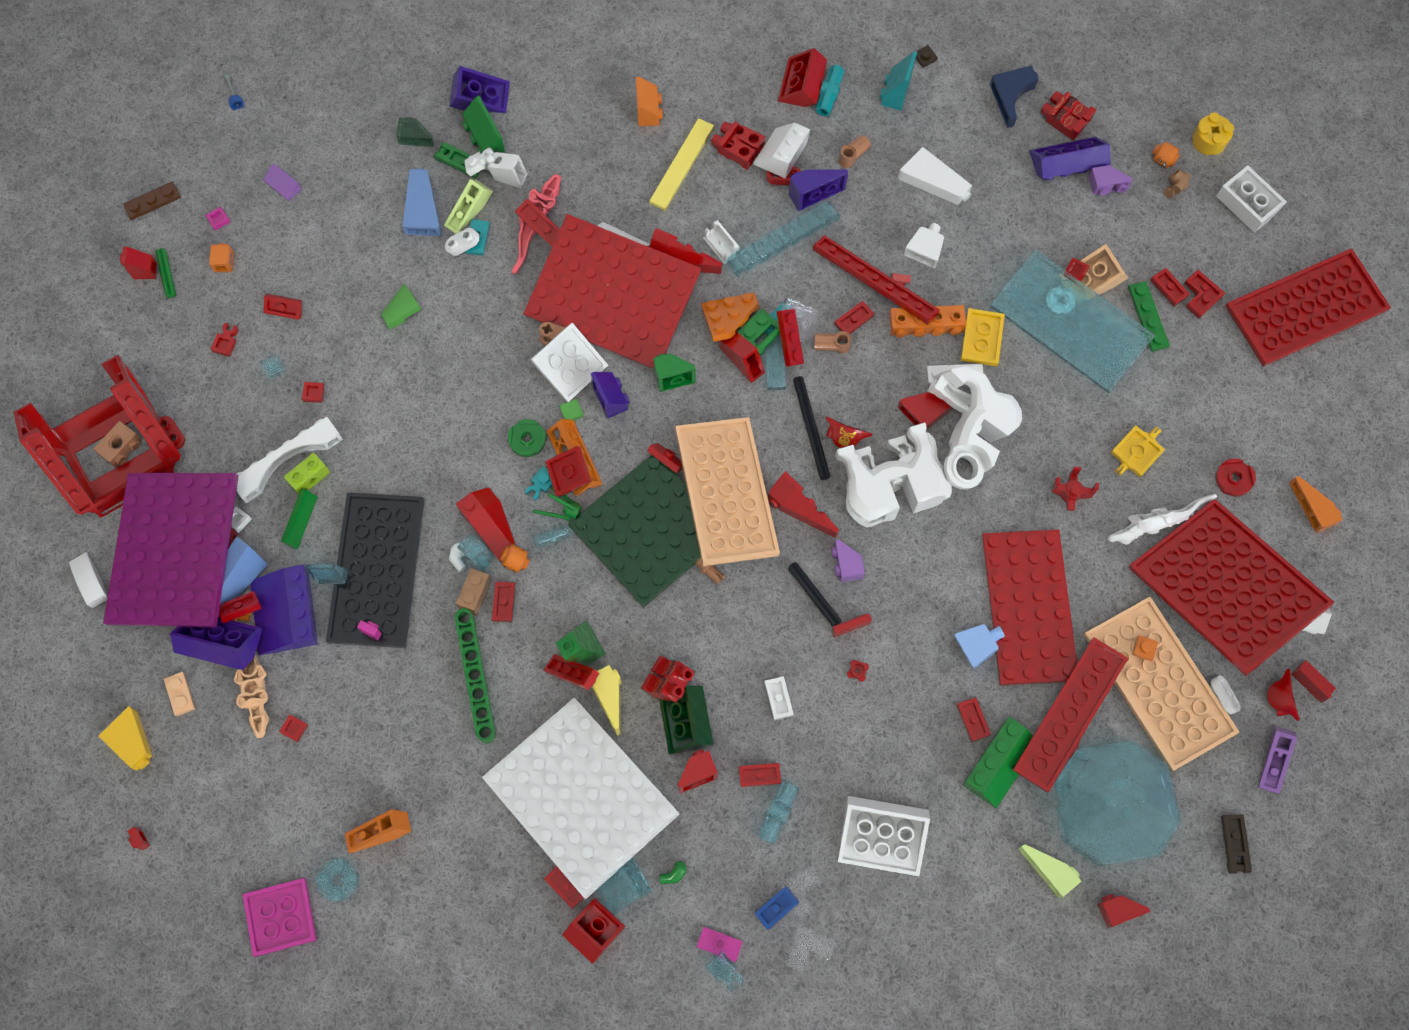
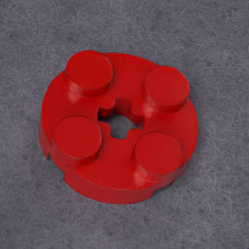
M1228 459L1218 467L1215 475L1216 483L1224 494L1234 497L1243 496L1252 489L1256 482L1254 469L1250 465L1248 466L1243 463L1244 461L1241 459ZM1233 473L1237 477H1240V479H1238L1237 482L1231 478L1233 476Z

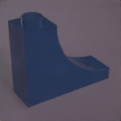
M1032 65L992 75L990 87L1007 128L1013 127L1017 119L1015 102L1024 93L1035 89L1038 82V74L1034 72Z

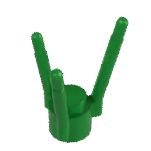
M548 493L550 498L564 505L562 512L565 515L533 510L535 514L560 518L570 522L571 519H576V516L581 512L582 506L566 495L561 496L564 499L562 500Z

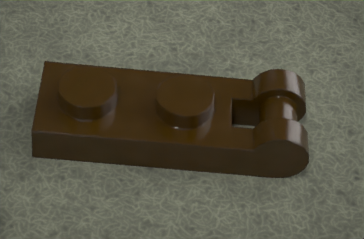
M1244 814L1222 815L1221 821L1228 873L1236 874L1238 871L1251 873L1252 868ZM1236 857H1241V863H1236Z

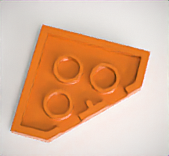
M754 292L701 303L713 342L732 338L735 335V330L738 327H742L749 320V315L759 309Z

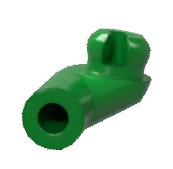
M678 861L675 863L671 873L659 874L660 884L680 882L686 874L687 868L685 863Z

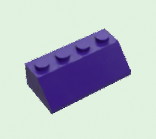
M1096 136L1029 150L1037 176L1043 180H1052L1055 176L1067 177L1074 172L1086 173L1087 170L1095 167L1111 165L1110 144Z
M218 617L217 628L176 627L170 633L174 653L244 670L255 657L262 628L232 620L223 624L221 618Z

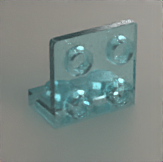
M632 857L606 880L596 892L605 908L615 915L636 900L650 894L652 890Z

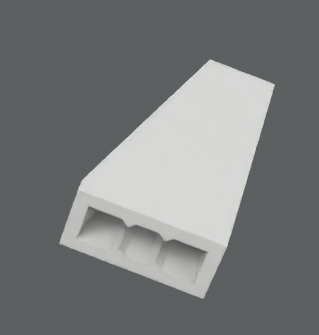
M924 147L899 171V180L956 205H959L962 201L966 202L971 196L970 190L972 185Z

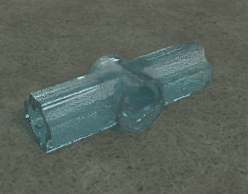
M783 781L775 800L772 801L766 814L767 818L758 838L774 844L782 825L785 824L791 811L790 807L799 790L797 786Z

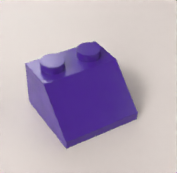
M612 372L590 373L593 389L607 419L627 411V404L630 402L627 394L622 393L620 389L622 385L619 378H615Z

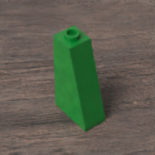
M587 620L570 630L556 642L559 651L566 661L591 664L606 654Z

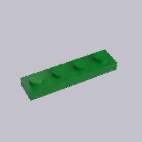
M1147 282L1129 285L1128 290L1150 351L1169 348L1170 344Z

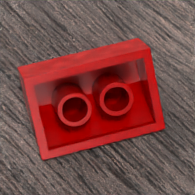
M815 48L788 58L778 102L808 107L817 103L827 59Z

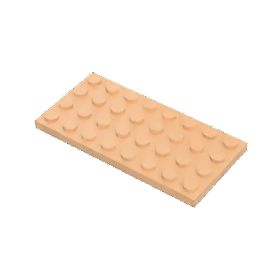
M749 417L675 426L702 565L708 566L779 556V546Z
M1151 597L1146 598L1083 634L1088 643L1095 637L1129 658L1114 684L1171 772L1240 733ZM1141 635L1158 641L1152 661L1132 655L1137 636Z

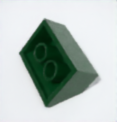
M686 685L683 696L676 703L671 700L659 699L669 755L714 745L703 686Z

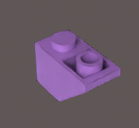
M1110 165L1092 168L1088 176L1093 195L1100 194L1104 196L1115 191L1122 193L1129 188L1132 182L1131 177Z
M835 540L834 547H831L832 557L836 558L837 565H834L836 577L839 576L840 582L863 579L865 572L862 555L842 541Z

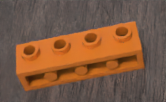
M964 305L935 306L940 309L939 314L928 325L903 308H891L889 312L890 335H895L898 338L905 337L906 335L921 337L925 334L940 336L943 333L959 335L961 332H964L966 327Z

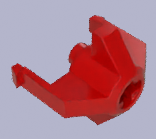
M1073 467L1066 484H1061L1060 477H1056L1052 485V493L1061 496L1066 502V509L1069 511L1075 510V503L1078 499L1092 498L1097 490L1099 491V483H1095L1092 488L1083 487L1077 481L1082 467Z

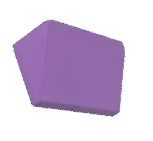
M274 163L263 179L264 182L288 201L301 190L299 183Z

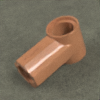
M860 135L849 145L841 148L838 160L840 166L850 168L855 160L870 149L871 143L865 135Z
M845 331L838 332L837 334L815 333L814 350L846 353L850 349L851 336ZM839 341H845L846 344L842 345V344H839L838 342H839Z

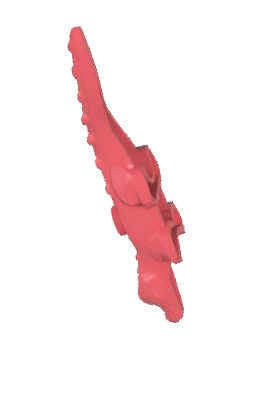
M554 174L544 184L541 193H538L536 189L531 190L529 193V200L546 216L556 205L555 198L559 194L561 176ZM520 217L519 256L512 269V274L517 273L527 257L530 241L536 234Z

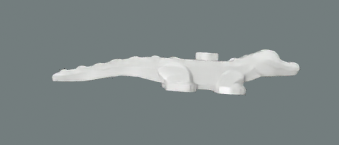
M1216 494L1204 496L1179 510L1167 511L1163 507L1153 509L1148 514L1131 515L1128 517L1131 524L1125 529L1109 535L1107 539L1110 542L1119 541L1128 545L1144 533H1159L1160 529L1172 527L1174 524H1180L1182 521L1188 520L1191 515H1194L1196 510H1199L1201 506L1206 505V503L1212 501L1217 496Z

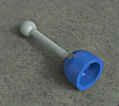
M225 73L223 77L227 81L231 92L228 100L229 106L232 110L242 108L244 106L243 99L239 95H235L230 81L231 76Z

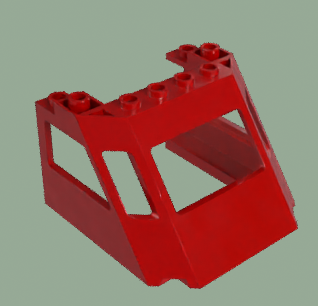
M119 354L101 364L115 383V385L110 387L113 395L62 424L52 428L31 402L13 412L19 441L76 514L83 515L86 512L96 513L101 518L123 506L122 503L102 514L105 510L124 500L128 473H174L175 462L180 460L181 455L140 383ZM119 421L124 425L133 422L149 445V450L91 482L78 461L76 453L104 438ZM59 456H64L67 459L75 476L72 474V472L69 470V468L66 466V464L62 461V459Z

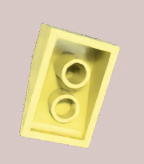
M610 665L597 671L600 674L592 688L618 736L621 734L619 685L622 682L616 668L612 670Z

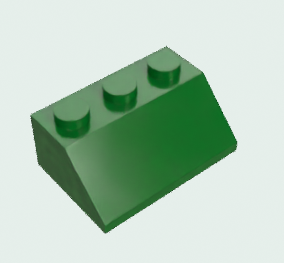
M480 96L475 97L462 114L464 119L462 125L466 132H470L469 138L472 145H477L478 149L476 151L481 154L487 148H490L494 153H505L503 140Z

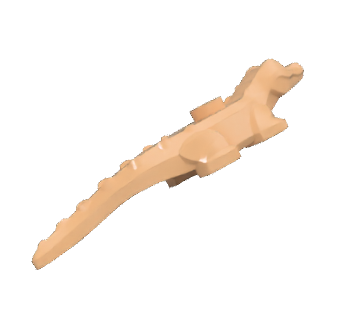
M255 654L254 659L244 670L238 669L236 671L234 682L240 685L241 694L237 697L236 704L239 708L249 709V722L256 738H262L265 735L269 722V716L264 710V704L268 699L264 681L267 673L260 665Z

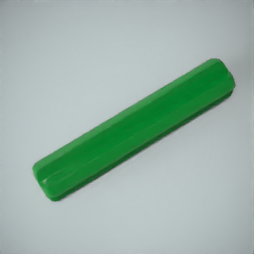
M164 248L157 249L155 253L164 293L167 298H173L176 296L167 252Z

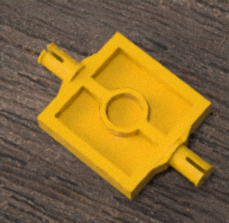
M1135 425L1111 452L1121 463L1115 470V473L1121 476L1126 469H1129L1141 477L1165 451L1155 439L1161 433V429L1155 426L1150 433H1147Z

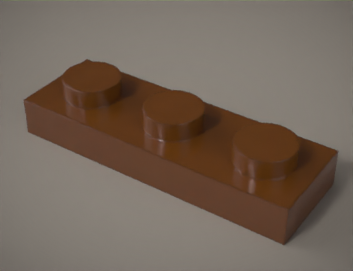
M172 181L123 203V206L129 218L134 220L180 199L181 196Z

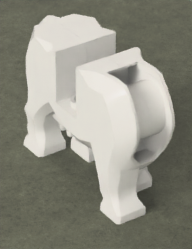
M926 423L908 428V439L914 443L915 448L907 443L905 435L888 440L887 448L899 456L900 459L898 461H887L875 466L870 446L855 450L854 445L836 451V460L843 462L847 470L846 510L858 524L868 528L882 522L895 520L900 507L894 492L900 490L901 487H903L913 514L933 508L950 498L952 485L947 480L944 474V467L937 458L936 441L930 433L926 432Z

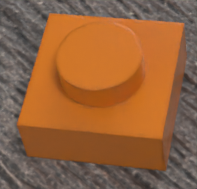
M1141 635L1137 636L1132 655L1152 661L1158 641Z

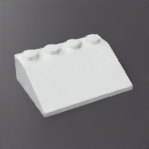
M848 796L838 862L919 876L930 822L929 810Z

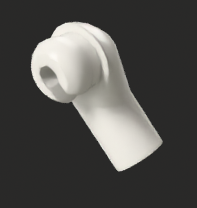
M456 543L451 548L449 561L461 573L467 568L461 560L464 547L462 544Z

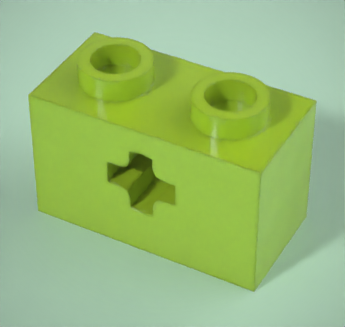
M313 452L288 472L284 478L299 495L301 489L310 490L326 477L330 471Z

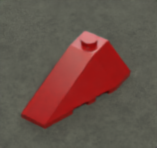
M655 228L650 248L702 269L701 272L721 274V262L704 252H695L690 244L687 243L685 246L676 241L678 237Z
M785 471L768 492L769 504L774 509L778 508L780 511L835 538L838 535L839 529L824 512L817 511L814 500L806 498L802 493L804 489Z
M489 487L471 492L456 503L459 512L498 560L505 546L516 545L502 504Z

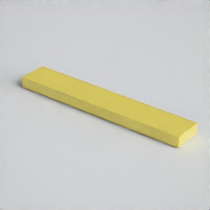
M698 118L649 201L651 205L666 211L713 131V124Z

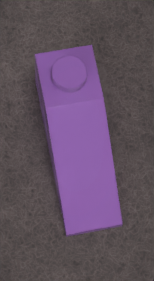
M1275 726L1259 788L1280 793L1297 740L1296 732Z

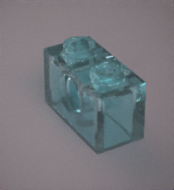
M471 533L457 546L462 558L475 570H486L491 565L492 557L488 548Z

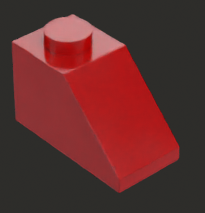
M1113 893L1102 897L1103 902L1098 903L1108 928L1150 912L1148 907L1122 895L1114 897Z

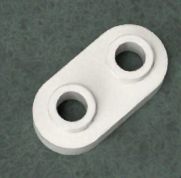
M466 228L450 237L445 243V249L451 255L457 256L474 247L479 241V234L472 228Z
M1221 675L1213 678L1210 687L1219 698L1226 712L1231 715L1239 712L1241 709L1239 701L1227 680Z

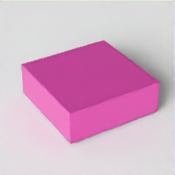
M222 207L205 215L214 230L230 223Z

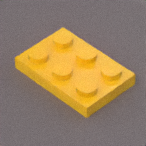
M968 308L961 361L998 366L1005 314Z

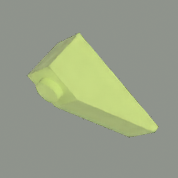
M470 179L444 226L455 234L461 232L486 205L493 190L480 181Z
M1026 844L1018 848L1058 898L1064 897L1082 882L1078 878L1080 875L1074 867H1069L1068 864Z

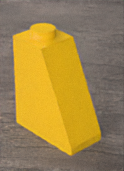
M128 706L99 737L131 769L138 771L139 769H144L149 764L152 753L138 712Z

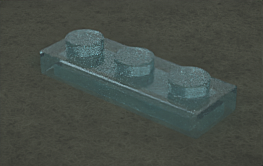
M777 336L765 348L767 390H786L784 353L781 336Z

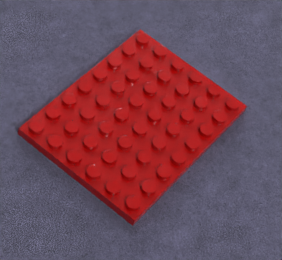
M566 214L523 314L541 323L551 322L562 327H567L570 323H573L589 343L653 369V358L667 352L702 269Z
M1216 499L1212 500L1130 564L1129 567L1133 573L1245 676L1334 604L1331 598Z

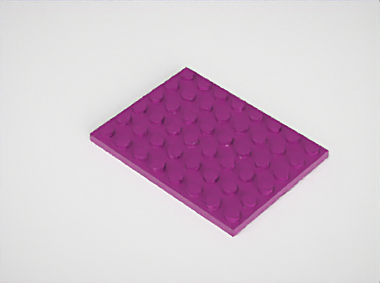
M128 473L103 624L108 626L217 628L239 475L236 473Z

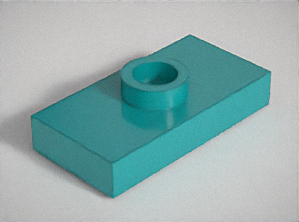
M471 220L470 228L478 232L479 241L474 247L465 251L466 254L484 256L490 227L489 221Z

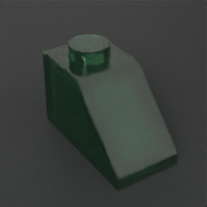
M399 117L396 133L399 145L434 147L432 135L417 119Z

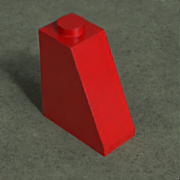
M735 331V335L730 339L718 341L720 349L750 383L765 373L757 347Z
M930 392L903 398L899 401L897 407L914 426L926 423V431L954 409L944 400Z

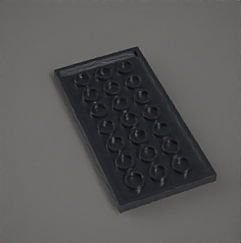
M347 492L326 637L327 643L406 648L424 507L423 497ZM360 621L365 623L371 621L379 626L378 630L382 635L378 641L360 632L357 628Z

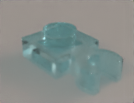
M723 951L706 965V968L719 983L722 980L726 981V986L731 992L736 988L732 981H737L739 985L744 981L741 975L733 972L736 966Z

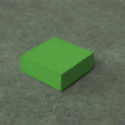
M577 399L559 405L564 419L577 420L584 417Z

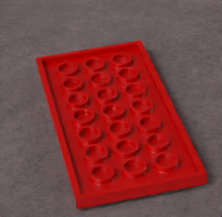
M1352 248L1226 304V308L1263 367L1387 312L1391 308Z
M1059 529L983 533L982 540L993 629L1000 626L1005 637L996 641L999 650L996 652L1000 686L1066 682L1077 664Z

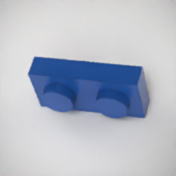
M785 886L754 914L765 928L769 930L800 902L791 890Z

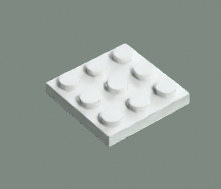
M570 323L530 359L566 402H569L592 381L590 373L602 372L608 366L573 323Z

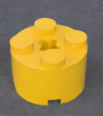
M1215 112L1205 116L1200 120L1192 135L1195 149L1204 155H1218L1222 153L1233 136L1234 125L1225 117Z

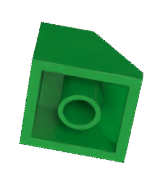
M660 354L653 358L654 375L659 392L695 383L696 369L693 364L673 354Z

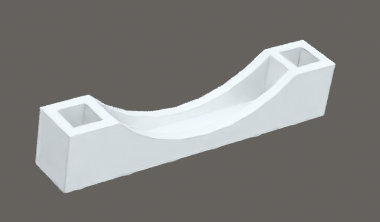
M328 417L317 420L309 429L302 430L298 436L292 440L285 441L277 450L270 451L266 457L260 461L253 462L245 471L238 472V494L245 503H248L263 493L264 487L272 473L286 460L307 451L328 450L342 441V437Z

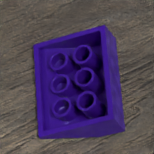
M297 565L254 579L250 584L251 592H255L261 609L254 611L255 626L262 628L258 643V655L318 645L309 570L304 565Z

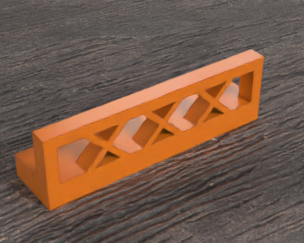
M560 419L546 431L556 454L563 453V445H566L568 450L579 446L592 481L574 490L575 496H578L589 488L600 487L603 483L574 420ZM557 429H559L560 431L559 440L556 438L554 432Z

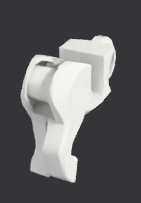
M961 366L937 374L927 391L963 413L949 441L950 452L944 462V474L952 486L968 490L981 482L984 472L994 467L1000 451L985 440L994 442L1009 436L1020 426L1022 410L1012 395L996 392L984 373L967 366ZM964 384L969 386L971 395L959 390L958 387ZM959 458L967 459L973 467V474L969 480H965L958 475L956 464Z

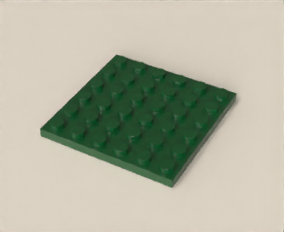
M650 455L576 516V519L568 523L571 529L643 608L701 558L686 484L675 472L653 455Z

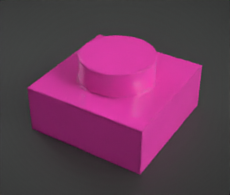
M360 621L357 626L360 632L377 641L382 635L378 630L379 626L371 621L367 623Z

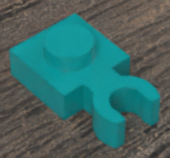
M542 466L531 479L534 485L527 487L525 494L528 495L531 491H534L536 494L533 496V500L536 501L540 496L541 490L546 493L553 485L549 472L545 467Z

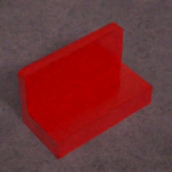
M1307 660L1291 674L1321 703L1328 700L1332 696L1331 693L1336 689Z

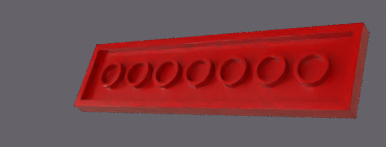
M1093 637L1012 771L1048 793L1129 658Z

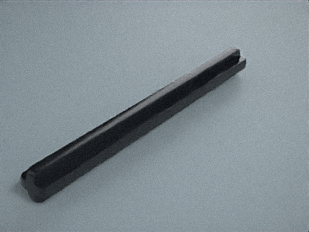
M798 376L794 378L793 382L820 480H827L830 478V472L804 378Z

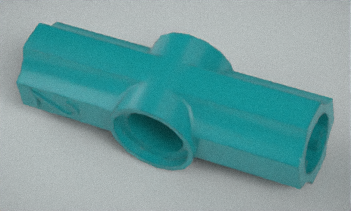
M840 65L830 66L826 81H823L819 95L820 98L815 110L821 116H830L834 102L837 101V94L840 92V84L845 69Z

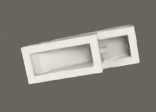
M86 552L71 560L69 563L73 576L86 604L93 609L107 601L108 593L89 554Z

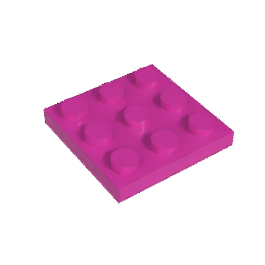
M306 878L242 894L253 957L317 941Z

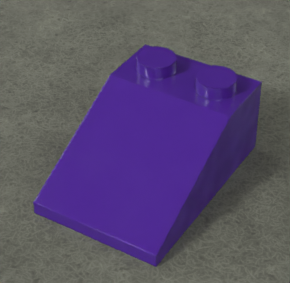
M459 66L453 75L450 107L465 111L475 97L480 96L488 112L506 113L510 81Z
M847 169L796 172L790 177L788 195L797 210L801 211L844 191L849 172Z

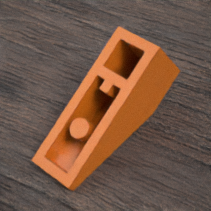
M1296 476L1289 482L1315 533L1333 527L1343 520L1341 512L1336 508L1335 504L1300 476Z
M391 809L345 833L348 853H354L396 840L411 832L408 813Z

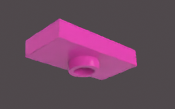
M703 927L697 948L736 962L743 941Z

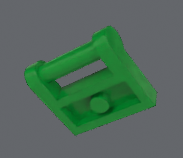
M761 309L738 333L757 347L761 356L764 353V349L780 334L778 322ZM770 327L774 328L760 344L755 343Z

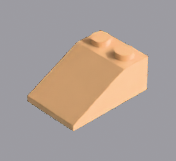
M1107 244L1081 260V262L1090 266L1081 283L1064 275V272L1059 274L1066 288L1074 295L1077 305L1116 287L1129 278Z

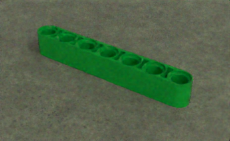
M462 608L455 614V623L475 733L482 743L489 744L495 740L496 731L477 629L471 611ZM463 616L470 617L466 623L460 622ZM468 634H472V640L469 642H465L464 637ZM470 653H476L477 656L474 660H467ZM473 672H480V676L476 680L470 679ZM477 691L484 692L483 697L480 699H475L474 694ZM487 710V715L485 718H478V712ZM483 730H491V734L489 737H481V733Z

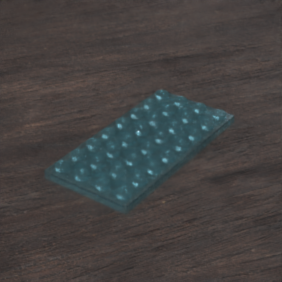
M1037 250L1032 253L990 305L998 313L1005 314L1006 319L1107 393L1111 392L1156 336Z

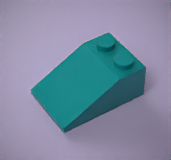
M913 51L892 67L890 74H886L884 81L886 88H882L879 99H882L881 106L902 110L917 52Z

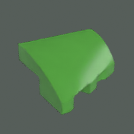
M404 284L383 310L381 316L390 330L405 322V318L420 311L421 308Z

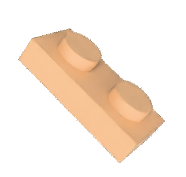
M180 672L164 678L174 715L177 717L195 710L185 673Z

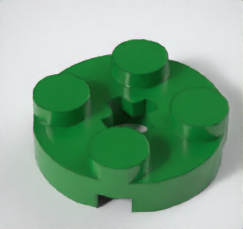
M524 419L510 428L508 443L512 451L517 455L532 457L538 455L544 448L546 434L538 422ZM526 434H529L532 439L529 442H525L522 440V437H526Z

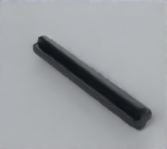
M797 562L792 563L788 570L832 627L840 624L841 619L799 564Z

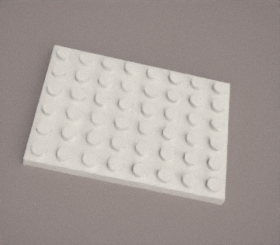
M575 698L569 701L482 777L585 899L679 815V812Z

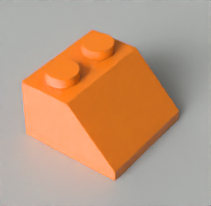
M636 77L638 126L659 125V119H663L662 108H659L658 105L662 104L661 93H658L656 85L641 77Z

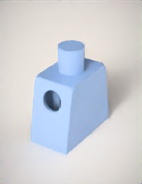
M982 624L956 633L954 637L974 670L999 650L996 641L1005 637L1000 626L989 631L986 625Z

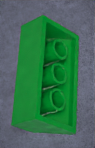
M1009 716L962 785L997 809L1018 777V774L1012 770L1033 735L1026 727Z

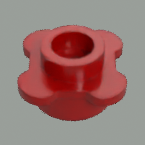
M852 660L847 676L849 678H856L860 682L865 681V674L869 670V665Z

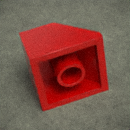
M702 749L692 753L693 757L689 758L678 783L679 794L717 779L718 772L709 750L704 752Z
M594 898L570 923L562 936L593 964L626 926Z

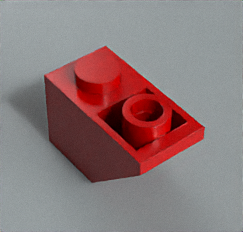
M123 246V252L120 254V263L133 279H156L157 262L153 256Z

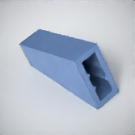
M421 168L409 169L402 226L405 235L441 236V228L428 170Z
M238 537L234 539L228 549L220 604L237 598L268 566L253 549Z

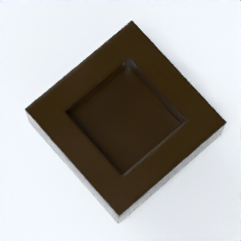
M929 45L916 51V60L922 68L936 62L938 59Z

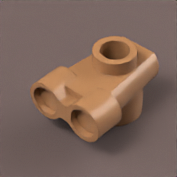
M1180 169L1171 174L1168 179L1172 184L1164 191V196L1172 198L1174 194H1180L1181 191L1186 189L1190 185L1188 182L1191 178L1188 172L1183 173Z

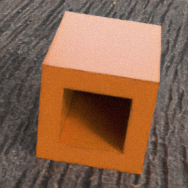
M225 243L211 245L209 265L214 272H232L234 252L230 245Z

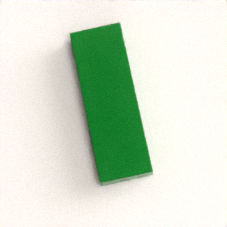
M307 489L300 490L281 539L282 543L293 549H298L318 498Z

